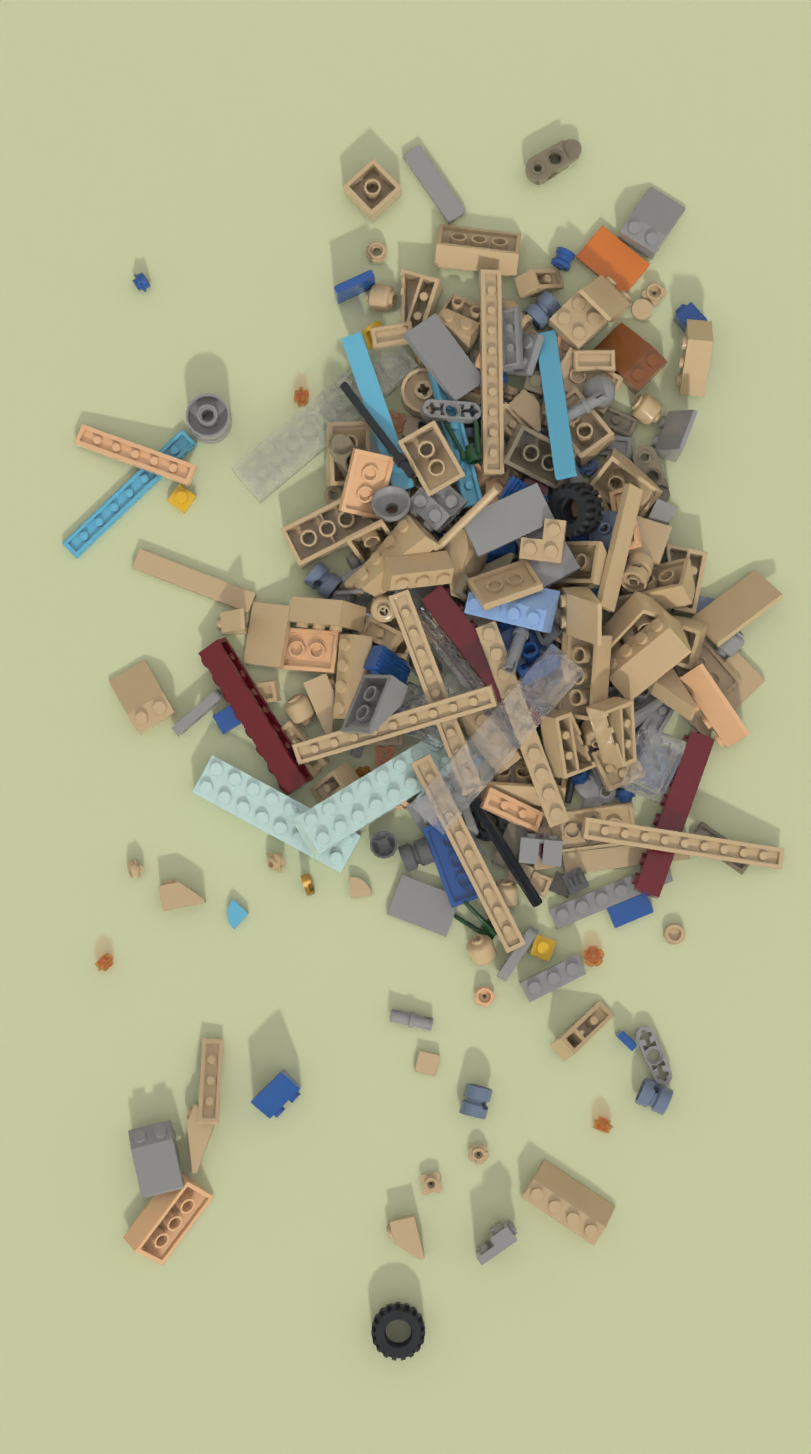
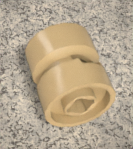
M640 552L632 553L628 557L621 585L626 590L642 592L646 589L654 568L652 558Z

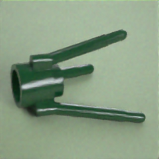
M475 420L473 426L474 444L467 445L465 451H463L449 423L445 421L444 425L459 451L461 460L466 459L468 465L482 462L478 421Z
M464 901V905L482 923L481 929L458 915H454V918L478 934L488 935L493 939L497 933L490 919L485 920L472 905Z

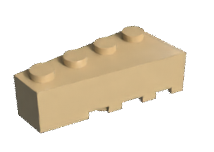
M406 514L353 578L361 589L377 598L387 592L382 591L381 588L385 557L428 553L433 549L437 551L442 546L421 522Z

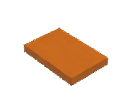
M603 225L576 256L579 262L598 277L603 275L606 278L609 275L617 283L615 287L620 292L622 290L628 292L650 266L646 260Z

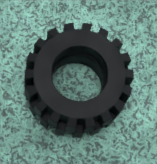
M584 482L563 484L552 491L553 495H549L548 500L550 502L547 504L554 519L567 521L565 536L587 535L594 532L595 528L600 526L599 520H603V515L601 514L604 511V507L601 506L603 499L598 497L600 493L598 490H593L594 487L592 485H587ZM573 500L576 501L579 509L577 519H575L571 510Z
M396 1302V1304H387V1307H382L374 1317L371 1331L373 1344L376 1345L379 1353H383L384 1357H391L395 1361L396 1358H401L402 1361L406 1360L408 1356L410 1358L413 1357L414 1353L418 1352L424 1343L425 1324L422 1315L417 1312L415 1307H410L408 1303L400 1304V1302ZM403 1320L410 1325L411 1335L406 1341L393 1342L386 1336V1327L391 1321Z

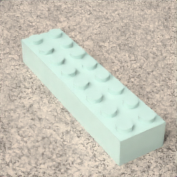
M435 732L297 816L292 822L314 857L424 791L411 765L412 762L430 754L442 779L453 773L454 770L439 733Z
M213 755L192 791L194 794L339 873H342L361 838L359 834L354 833L314 857L292 822L297 816L310 808Z

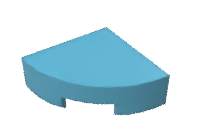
M233 899L229 904L227 917L230 925L235 929L249 913Z

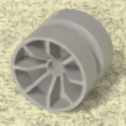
M201 394L195 397L187 406L186 422L192 435L198 441L206 444H215L228 436L232 428V417L227 404L222 398L214 394Z

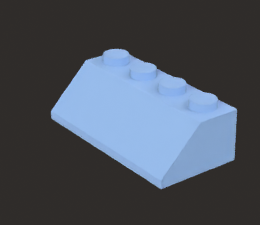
M543 587L542 591L483 611L470 590L464 613L551 633L560 591Z

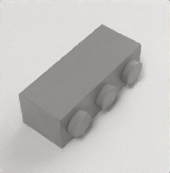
M575 954L519 983L528 1001L531 1002L587 973L578 955Z

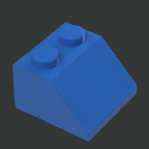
M283 1069L251 1103L269 1119L273 1115L277 1118L285 1110L283 1105L288 1100L292 1103L300 1095L298 1091L301 1089V1086Z

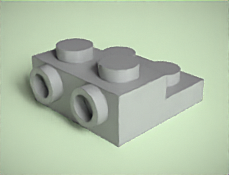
M522 332L524 368L507 371L506 376L533 375L544 336L539 333L525 334Z
M450 485L428 497L424 488L420 487L410 498L409 512L416 518L420 515L425 520L422 524L430 532L435 530L440 534L468 502Z
M510 1219L507 1222L501 1223V1221L493 1224L490 1227L491 1231L488 1233L491 1242L486 1240L477 1247L476 1257L481 1265L517 1241L516 1234L518 1232Z

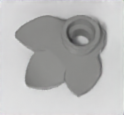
M591 772L587 782L574 785L576 791L585 798L581 808L600 806L603 803L612 801L616 795V789L609 792L608 796H603L602 789H604V785L597 786Z

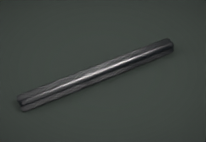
M474 797L469 801L470 807L533 907L539 906L542 903V899L488 812L480 808L482 802L478 797Z

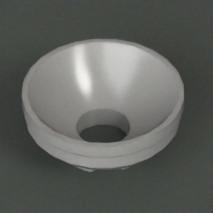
M385 486L374 494L371 502L372 509L375 515L384 521L400 520L410 509V496L401 487ZM390 506H396L398 511L390 514L386 512V509Z

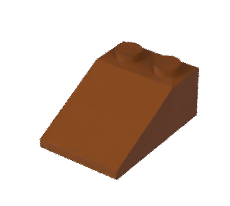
M622 322L593 349L615 350L616 370L614 373L624 378L622 382L635 395L667 363V360L652 345Z

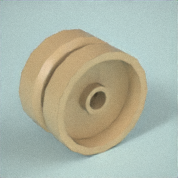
M418 368L411 371L404 378L401 386V400L405 410L412 416L422 419L423 417L420 414L421 406L425 401L434 399L427 368ZM421 392H426L427 395L423 396ZM429 406V407L426 409V410H430V414H432L434 411H436V410H431V406Z

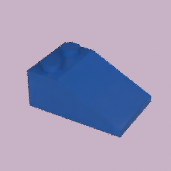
M500 622L497 626L508 653L513 639L512 633L517 626ZM529 629L530 635L524 643L516 668V673L524 687L560 668L559 656L552 644L550 643L548 646L542 645L532 629Z

